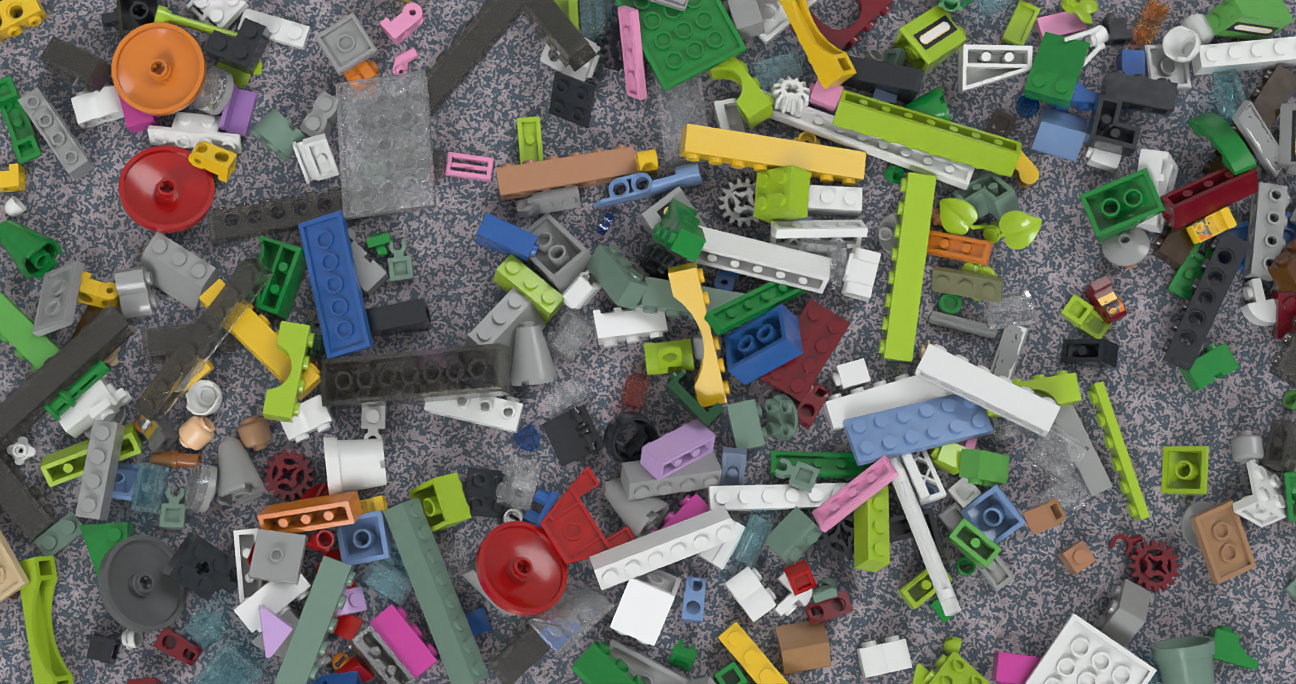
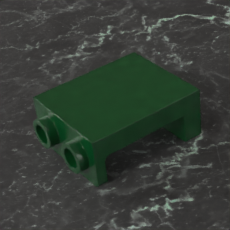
M685 369L680 373L677 370L674 371L667 379L666 392L694 420L698 419L709 428L722 415L724 408L717 402L707 412L680 385L686 378L687 371Z

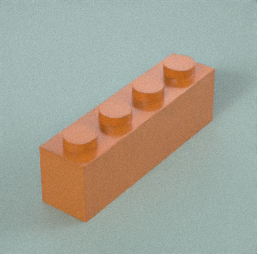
M357 491L267 505L257 517L263 530L299 533L354 524L363 512Z

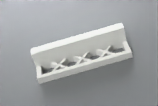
M862 220L771 221L769 243L791 249L861 248L862 237H867L868 228ZM841 237H855V241H844ZM776 238H788L785 242L776 243ZM797 238L810 239L807 242H800ZM820 238L832 239L829 242H823Z
M926 450L919 451L916 455L910 453L900 456L919 506L946 497L947 494ZM916 461L927 465L928 471L925 476L920 474ZM929 482L936 485L938 493L930 495L925 483Z

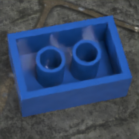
M782 304L724 336L728 372L744 385L803 354L798 318Z

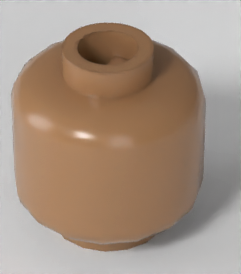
M259 415L241 420V425L237 429L243 446L245 448H253L254 451L268 447L266 442L270 441L273 437L267 420L264 417L259 418Z

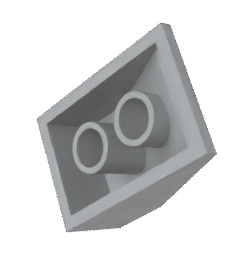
M548 213L526 229V231L538 236L536 243L540 245L535 257L530 256L528 261L562 295L577 276L587 270L586 265L592 256L588 249Z

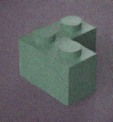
M991 171L969 182L967 190L959 188L952 192L953 198L967 201L974 206L978 213L977 220L990 213L1000 221L1001 217L1008 211H1021L1015 190Z

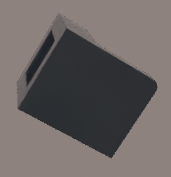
M1107 13L1103 19V27L1109 35L1105 46L1128 45L1133 39V30L1127 29L1126 18H1113V13Z
M94 634L86 635V639L90 640L87 653L88 659L99 660L102 663L108 664L116 663L121 639Z

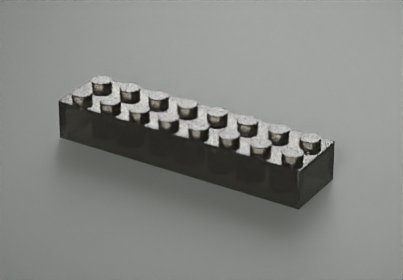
M501 343L321 359L322 407L332 410L511 395L510 347Z

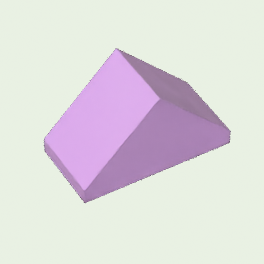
M262 604L259 605L264 653L266 658H270L293 628L289 622Z

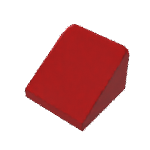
M801 560L783 569L795 596L817 586L811 569L805 560Z
M356 656L352 657L336 671L337 674L358 671L363 682L374 677L370 670Z

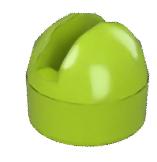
M952 636L946 638L943 644L944 651L947 654H950L952 651L959 654L962 638Z

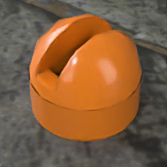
M344 652L335 654L332 658L333 668L338 671L351 657ZM344 656L346 660L337 667V662Z

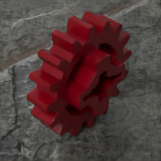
M292 449L290 455L287 450H282V456L274 453L275 460H267L270 468L263 469V472L268 474V477L263 478V482L270 483L266 489L267 491L275 490L273 492L274 497L277 498L282 494L281 500L286 501L288 496H290L292 501H296L297 494L302 497L303 491L311 488L308 484L309 482H315V479L310 477V474L316 471L314 468L308 467L312 463L311 460L304 461L305 454L301 453L297 457L296 450ZM286 460H296L299 463L292 466L288 465ZM278 468L277 476L274 478L275 470ZM287 470L294 472L291 475L292 480L285 479ZM304 473V480L301 484L300 477L301 474ZM289 485L293 490L284 491L280 487Z
M1150 540L1149 545L1145 541L1140 543L1141 548H1133L1136 554L1128 556L1132 560V564H1128L1127 568L1133 569L1129 577L1137 578L1135 584H1143V588L1149 590L1151 586L1152 592H1158L1159 587L1161 590H1167V584H1175L1172 578L1180 576L1175 569L1181 567V564L1175 563L1179 555L1171 554L1173 547L1165 549V542H1159L1157 545L1156 540ZM1156 550L1159 553L1153 556L1152 554L1147 553V551ZM1151 562L1157 563L1155 565L1157 570H1151V568L1153 567ZM1155 576L1158 579H1160V581L1152 582L1148 579Z

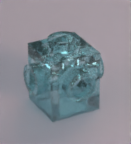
M205 607L194 613L189 622L183 627L188 637L204 651L213 643L218 642L226 631L221 623L224 619L215 610L209 612Z

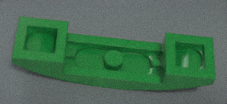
M9 75L0 79V110L13 141L11 143L19 164L22 165L42 156V151L33 123L18 101L22 97L12 77Z
M1205 112L1187 120V124L1198 136L1204 135L1222 154L1223 163L1234 175L1256 167V162L1243 140L1220 116L1212 112Z

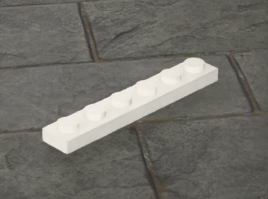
M848 483L815 484L811 493L789 484L709 486L707 488L709 511L721 506H725L727 511L794 509L796 506L799 509H816Z

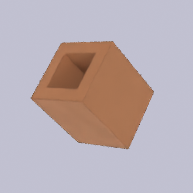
M1057 497L1033 505L1023 512L1027 521L1026 525L1031 529L1033 535L1056 527L1067 519Z
M1083 540L1076 541L1057 554L1070 574H1077L1096 561Z

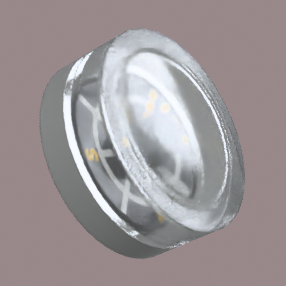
M208 66L203 88L192 102L193 106L211 115L219 114L227 105L232 94V74L216 66Z
M200 462L194 465L186 487L185 509L202 513L207 511L217 490L216 466Z

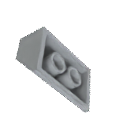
M156 232L144 250L139 266H146L147 271H151L155 287L195 312L201 305L199 297L222 274L214 266L159 232Z
M513 287L468 334L465 346L498 374L502 375L513 362L516 327L521 326L520 322L535 320V324H540L542 330L546 327V324L532 302Z

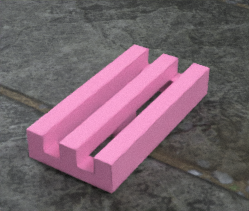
M448 152L445 175L491 182L494 158ZM452 159L488 163V167L452 162ZM451 167L487 172V175L451 170Z

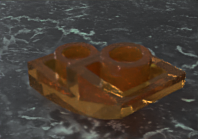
M1148 0L1133 28L1132 41L1142 46L1151 45L1171 8L1155 0Z

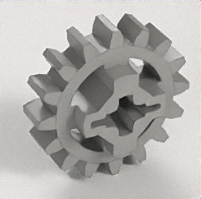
M738 178L736 185L729 182V190L723 188L721 193L724 196L719 197L718 202L723 203V205L719 206V211H725L722 218L727 219L729 217V225L731 226L736 222L738 229L741 228L742 224H745L747 229L750 228L751 222L756 226L759 224L758 218L753 217L755 204L753 196L756 191V182L753 185L749 184V178L745 180V183H742L740 178ZM737 190H746L745 192H737ZM728 200L733 204V212L729 209ZM744 200L748 201L747 205H744L743 207L739 206L740 202H743ZM741 215H751L750 217L741 218Z

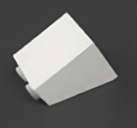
M659 569L630 579L610 628L615 629L621 635L632 636L642 644L654 646L673 603L681 579Z

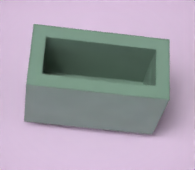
M755 399L727 405L726 411L735 448L747 449L748 451L764 447V441L768 440L766 428L760 425L759 418L763 417L760 404H756Z
M796 506L763 541L790 566L799 560L802 554L818 540L823 531Z

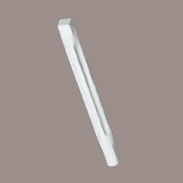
M900 456L890 458L899 474L898 477L892 480L893 486L945 616H952L961 612L956 595Z

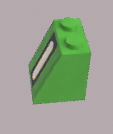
M1225 0L1205 15L1215 36L1251 41L1269 39L1294 21L1283 0Z

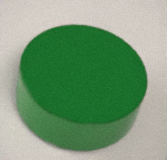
M944 293L938 300V308L941 313L955 315L962 307V300L959 295Z

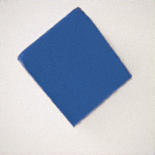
M484 607L465 614L474 637L492 629Z

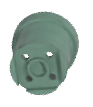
M1187 636L1161 640L1150 645L1153 659L1158 662L1163 684H1215L1213 655L1216 653L1215 638L1209 636Z

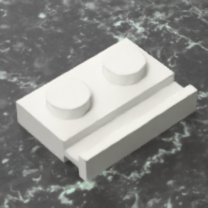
M325 133L302 139L303 141L296 143V141L292 142L307 184L312 180L320 181L339 175V170Z

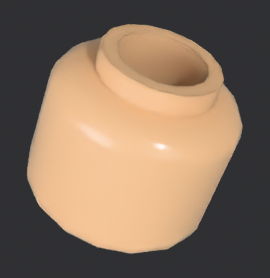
M192 416L179 427L180 443L187 449L200 450L214 438V424L206 416Z

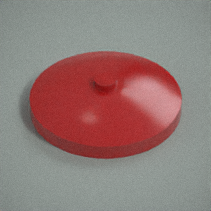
M175 146L151 147L133 156L124 166L118 184L120 202L127 215L138 225L155 232H180L198 224L211 209L215 193L212 173L206 169L197 168L190 163L188 157L191 151Z
M510 521L500 524L483 538L477 550L476 573L480 585L490 600L506 612L518 616H535L550 609L562 597L567 585V565H565L550 539L540 527L522 521Z

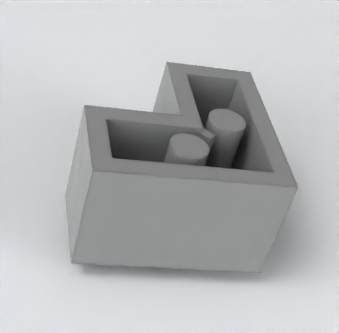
M1125 579L1120 586L1116 585L1110 595L1113 599L1107 608V613L1105 616L1102 614L1099 616L1095 627L1125 648L1146 621L1151 592Z

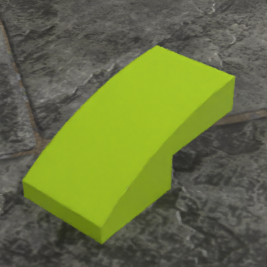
M1075 294L1061 312L1069 322L1092 339H1102L1112 323L1106 324L1101 316L1093 310L1094 307Z

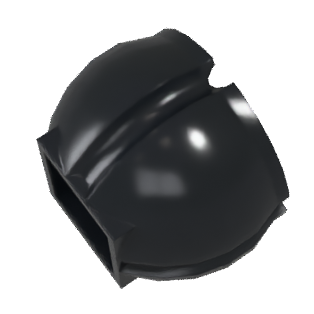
M626 411L614 416V421L612 423L609 422L604 431V445L608 454L621 464L641 460L642 447L649 442L659 439L654 423L646 415L637 411ZM631 424L638 432L622 447L615 439Z

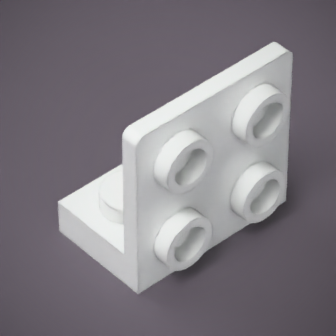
M1253 461L1246 462L1253 495L1245 496L1233 503L1234 512L1260 527H1265L1285 518L1286 503L1281 495V481L1279 477Z

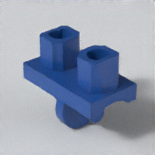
M538 489L533 500L544 505L541 514L528 509L523 520L542 528L540 523L552 509L559 494L553 490L550 493L546 490Z

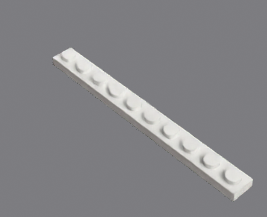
M762 90L764 94L768 93L771 96L772 93ZM772 105L774 115L770 118L849 148L866 152L868 155L917 173L937 176L936 180L967 190L975 169L961 162H953L948 158L938 155L932 156L921 150L909 149L904 145L894 142L889 143L881 138L865 136L860 132L850 129H842L832 124L833 115L808 106L801 113L795 111L791 115L787 111L782 114V109H775V106Z

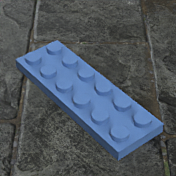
M956 394L845 419L842 423L857 466L876 462L884 455L890 459L990 435L993 432L985 408Z

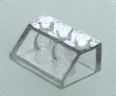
M570 583L554 606L541 614L533 616L528 623L562 657L615 606L599 589Z

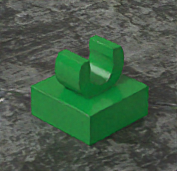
M389 230L366 237L368 248L376 246L378 256L388 254L386 243L392 240Z
M680 639L678 644L674 645L668 663L691 671L698 653L695 651L696 645L693 643L690 649L682 646L684 640Z

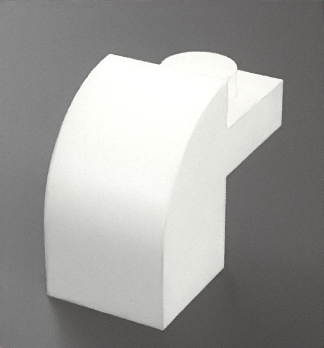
M1261 278L1251 279L1244 283L1243 295L1249 304L1241 307L1243 315L1251 323L1259 326L1275 325L1276 304L1274 299L1266 300Z
M783 572L777 580L790 593L773 610L779 616L783 614L788 616L797 608L796 601L803 607L808 604L812 596V589L795 596Z

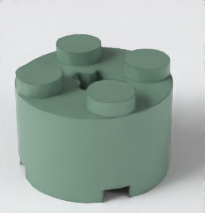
M272 108L267 111L250 132L268 150H272L284 162L295 153L292 142L296 141V143L303 141L302 139L307 138L298 128L290 124V121Z

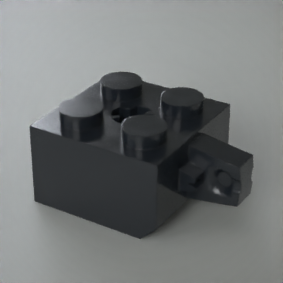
M116 0L117 8L113 9L114 12L101 14L102 24L105 27H115L120 32V38L123 39L128 33L139 26L154 23L158 5L168 7L167 0Z
M189 532L162 571L163 574L206 601H209L215 591L218 592L221 588L233 594L238 587L227 579L230 575L228 572L236 560L199 535ZM198 563L202 565V568L200 570L196 568V565Z

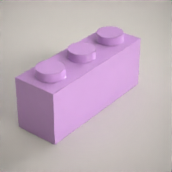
M695 419L643 446L640 464L660 481L712 453L716 435L698 419Z

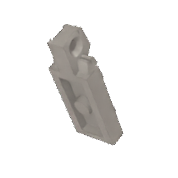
M576 185L532 193V197L516 201L518 217H530L531 215L548 214L550 212L581 207L579 190Z

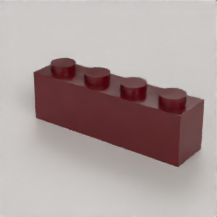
M1224 167L1162 195L1160 198L1165 209L1162 212V216L1176 230L1258 192L1257 170L1252 168L1234 175L1227 167Z

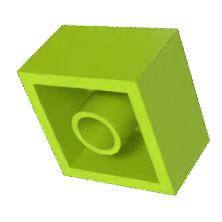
M794 165L757 172L753 217L769 223L771 221H790L806 218L808 214L811 172Z
M457 472L433 478L409 490L411 499L419 498L432 533L447 530L472 518Z

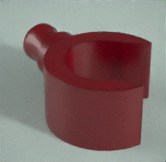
M1124 534L1115 535L1109 541V549H1112L1116 540L1120 538L1126 543L1123 555H1127L1131 552L1134 545L1143 541V538L1140 534L1130 537Z

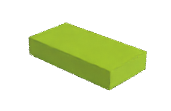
M1019 0L1000 41L1009 45L1024 46L1041 8Z

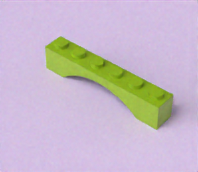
M54 555L33 557L19 561L30 581L29 584L20 589L34 684H74L73 675L60 656L53 632L52 600L58 579Z

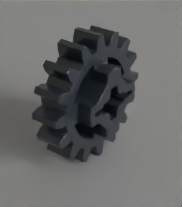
M617 20V22L611 21L610 27H604L605 34H599L602 40L597 43V46L600 47L597 55L602 56L599 62L605 64V68L620 71V69H624L620 26L619 20Z
M645 247L638 258L640 261L639 265L644 267V271L649 274L648 277L669 280L668 268L680 265V262L675 261V256L671 253H666V251L662 252L658 247Z
M854 513L850 516L847 515L834 525L835 529L832 535L827 536V532H823L820 535L822 540L817 543L818 545L824 544L823 553L831 552L830 559L837 555L839 562L843 561L844 556H846L848 561L852 560L854 548H851V542L854 538V528L846 526L843 520L849 521L854 525ZM840 529H842L843 533H848L849 537L845 538L846 542L843 539L837 538V535L840 534ZM835 543L839 545L843 552L835 550L830 544Z

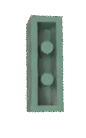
M599 244L586 268L616 305L635 310L648 288L647 284L642 280L643 276L632 268V263L621 255L622 251L614 245H609L608 247Z

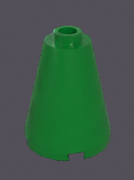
M941 86L902 106L951 121Z
M13 220L0 223V243L23 276L29 280H32L31 277L39 279L58 263L55 261L57 254L61 256L62 253L61 245L56 240Z

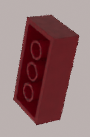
M813 299L809 300L798 318L803 354L766 373L759 379V381L776 392L788 396L797 405L801 403L851 324Z

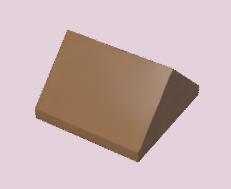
M809 621L775 627L784 675L831 666L829 641L823 622L811 626Z

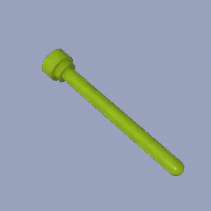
M158 5L154 18V23L170 22L211 35L214 30L234 38L238 34L234 31L172 14L168 7Z

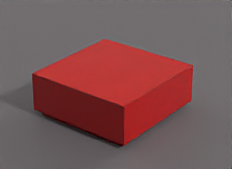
M352 614L338 617V623L333 633L350 642H354L364 620Z

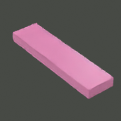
M623 5L618 7L626 91L628 96L644 100L647 98L639 13L637 9Z
M886 455L881 457L811 512L823 532H827L899 476L889 457Z

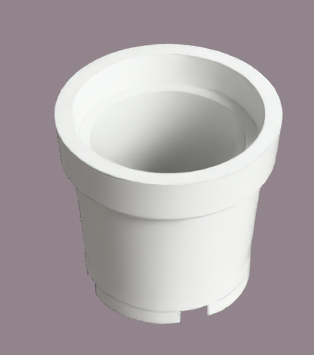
M323 437L329 495L387 485L382 439L337 440V437Z

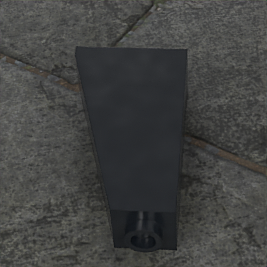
M848 56L857 73L841 85L874 94L877 88L898 95L896 101L906 104L915 99L920 88L924 70Z
M424 298L366 309L372 337L432 329L429 306Z

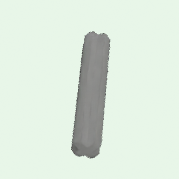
M931 311L928 322L931 324L991 339L995 338L997 334L996 326L937 311Z

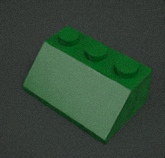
M596 639L571 666V669L586 684H646L640 676L636 675L634 677L628 671L629 666L621 658L616 659L610 653L612 650L604 641L599 642Z

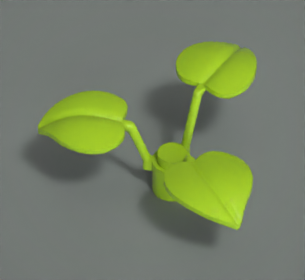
M943 198L940 201V220L947 232L962 236L968 232L969 228L973 230L983 229V236L986 241H991L995 244L1002 237H1005V243L1011 249H1023L1031 244L1042 224V219L1039 217L1031 216L1022 211L1012 210L1006 212L1000 221L994 220L989 225L987 223L973 225L978 219V213L970 203L957 198ZM967 262L961 268L962 271L997 277L995 271L989 266Z

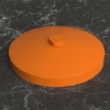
M155 22L139 26L122 39L115 50L111 71L114 86L126 103L142 113L163 116L183 110L197 98L206 79L207 67L203 50L187 31L170 23Z

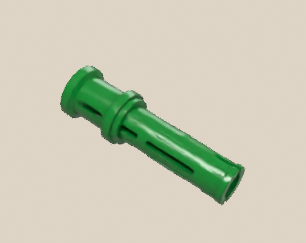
M99 359L95 365L66 391L64 389L58 392L59 395L50 404H45L43 407L59 422L61 420L60 416L70 407L74 408L77 404L76 400L109 372L110 369Z

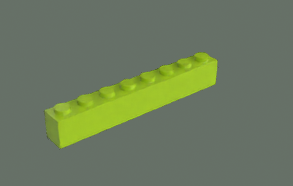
M842 90L832 123L842 129H850L860 132L865 136L881 138L886 142H894L904 145L909 149L921 150L932 156L938 155L956 163L961 162L971 165L976 169H985L999 176L1012 177L1021 155V142L847 90Z
M908 172L905 178H901L899 191L903 192L902 201H898L896 211L900 218L899 224H895L893 237L897 238L896 247H892L890 260L894 261L893 270H889L887 284H891L890 293H886L884 307H888L887 316H883L881 330L885 331L884 338L880 339L878 353H881V359L908 363L912 362L937 176Z

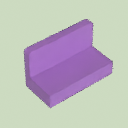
M233 84L231 97L223 109L219 127L224 133L239 134L240 137L247 139L258 94L241 90L236 84Z

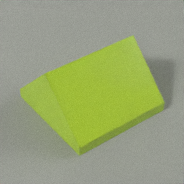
M1163 446L1161 493L1186 496L1207 494L1209 447Z

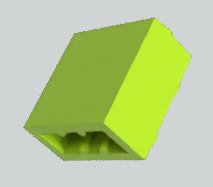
M952 651L947 656L942 654L934 663L936 666L935 670L931 669L923 678L924 684H990L955 651Z

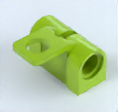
M690 338L660 343H644L647 376L673 373L676 370L681 372L683 369L686 371L694 370Z

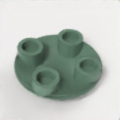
M777 394L765 402L768 422L766 432L769 436H775L778 440L788 441L795 435L797 430V410L793 401L788 396Z

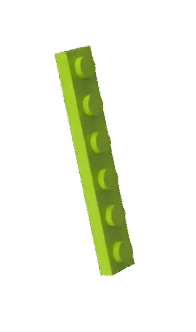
M1104 382L1089 386L1088 397L1091 404H1095L1097 409L1096 420L1098 425L1103 427L1105 436H1103L1104 444L1107 449L1111 450L1113 456L1111 458L1112 467L1115 472L1119 473L1121 479L1119 481L1120 490L1127 496L1129 502L1127 503L1128 513L1131 517H1134L1135 521L1148 518L1150 515Z

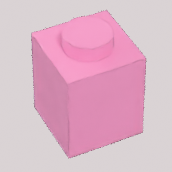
M817 79L816 84L811 82L809 87V104L833 114L844 87L839 85L838 87L824 89Z

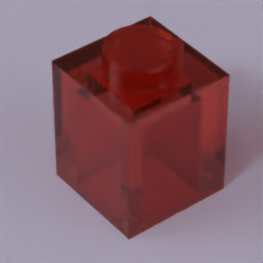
M633 373V376L627 375L620 405L643 410L650 386V380H646L647 376L639 373Z

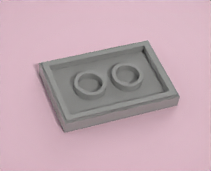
M77 260L44 274L33 334L40 337L72 325L84 267L83 263Z

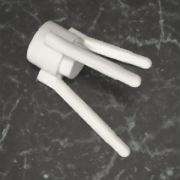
M1098 25L1092 29L1065 37L1064 41L1076 39L1090 43V47H1095L1086 57L1085 66L1099 51L1106 48L1104 42L1108 40L1109 35L1102 25Z

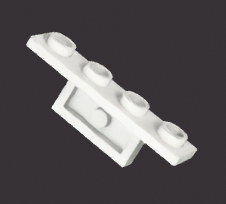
M177 112L172 127L149 125L147 129L151 145L194 149L198 142L205 141L236 154L242 153V143L239 134L220 133L219 123L221 116Z

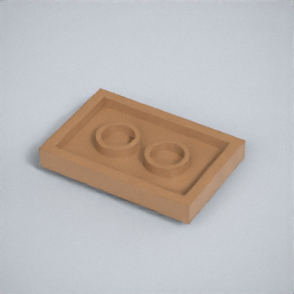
M1226 500L1190 517L1213 584L1223 583L1256 567L1239 514L1235 513L1233 509L1234 500Z

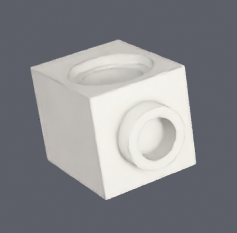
M864 358L838 365L834 369L835 373H832L835 386H840L841 391L868 384L871 381Z

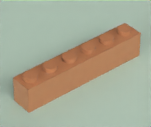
M619 145L614 147L613 150L607 151L595 149L588 154L575 152L569 154L568 157L550 156L544 161L538 162L533 159L526 160L520 165H513L512 163L502 164L499 166L500 168H496V180L500 201L531 197L532 193L574 185L580 189L610 184L614 179L636 174L638 170L633 146Z

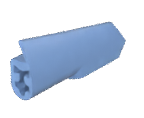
M698 162L677 166L675 167L676 175L652 180L646 173H636L616 178L609 185L610 198L599 200L593 206L594 208H604L671 192L678 186L683 189L704 184L700 165ZM641 182H649V185L646 189H638V186ZM619 187H626L623 195H616V190Z

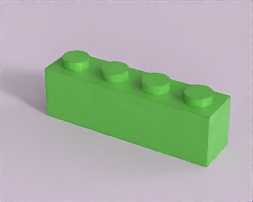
M0 292V339L7 345L11 343L16 348L14 353L22 360L28 359L32 363L30 368L40 377L45 375L51 378L70 357L47 334L40 337L33 334L34 322L7 295Z

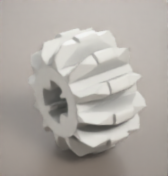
M789 75L786 80L780 78L773 85L771 91V98L775 103V109H782V114L786 111L790 112L791 115L795 111L801 113L808 106L810 100V89L806 88V82H799L798 77L795 80L791 79Z

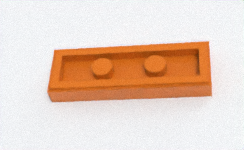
M929 230L926 254L987 266L994 244L991 241Z

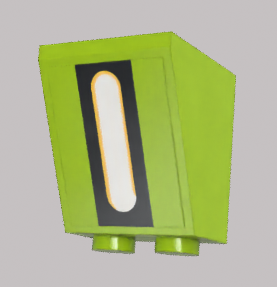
M938 5L900 28L893 42L897 49L901 48L907 52L905 58L913 68L924 70L923 77L959 50L967 41L964 29L959 25L956 26L951 20V14L938 7Z

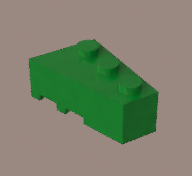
M129 522L79 525L97 577L101 562L107 551L117 542L135 536V524Z

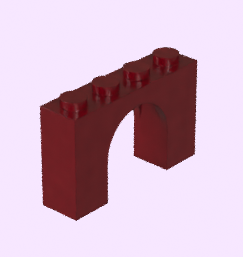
M855 0L859 7L860 17L855 24L846 29L829 28L811 11L810 14L821 34L835 47L844 51L847 47L853 48L859 42V36L864 31L869 33L877 24L875 21L880 16L884 18L891 12L893 0ZM790 24L789 29L796 35L792 25Z

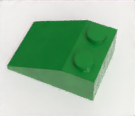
M1045 32L1024 88V94L1026 98L1070 109L1090 43L1076 39L1065 42V36Z
M1147 168L1079 195L1098 243L1120 235L1165 211Z

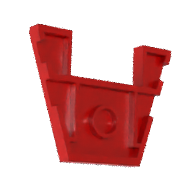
M589 466L582 471L540 523L565 565L590 559V556L636 539L628 526L608 539L604 537L580 500V497L600 485Z

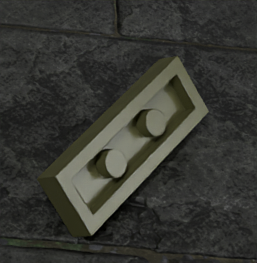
M935 266L933 269L931 291L1000 303L1003 295L1004 278Z

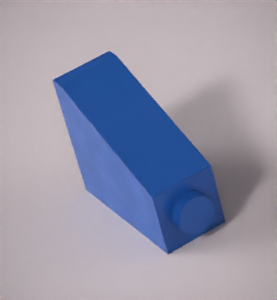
M488 213L485 214L476 233L477 245L508 256L512 254L517 259L528 262L530 256L535 257L540 246L536 243L537 235Z

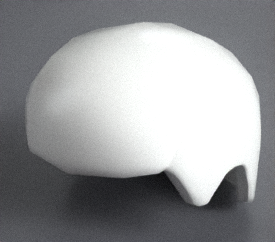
M1191 14L1180 25L1195 31L1201 40V45H1208L1215 36L1208 20L1203 14Z
M1177 26L1169 30L1162 43L1164 53L1172 60L1181 63L1194 59L1201 46L1198 34L1192 29L1183 26Z
M199 380L186 393V408L194 415L208 416L215 413L222 403L220 387L213 381Z

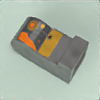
M145 407L133 422L135 429L142 433L150 442L148 446L154 453L169 451L180 436L163 416L150 407Z

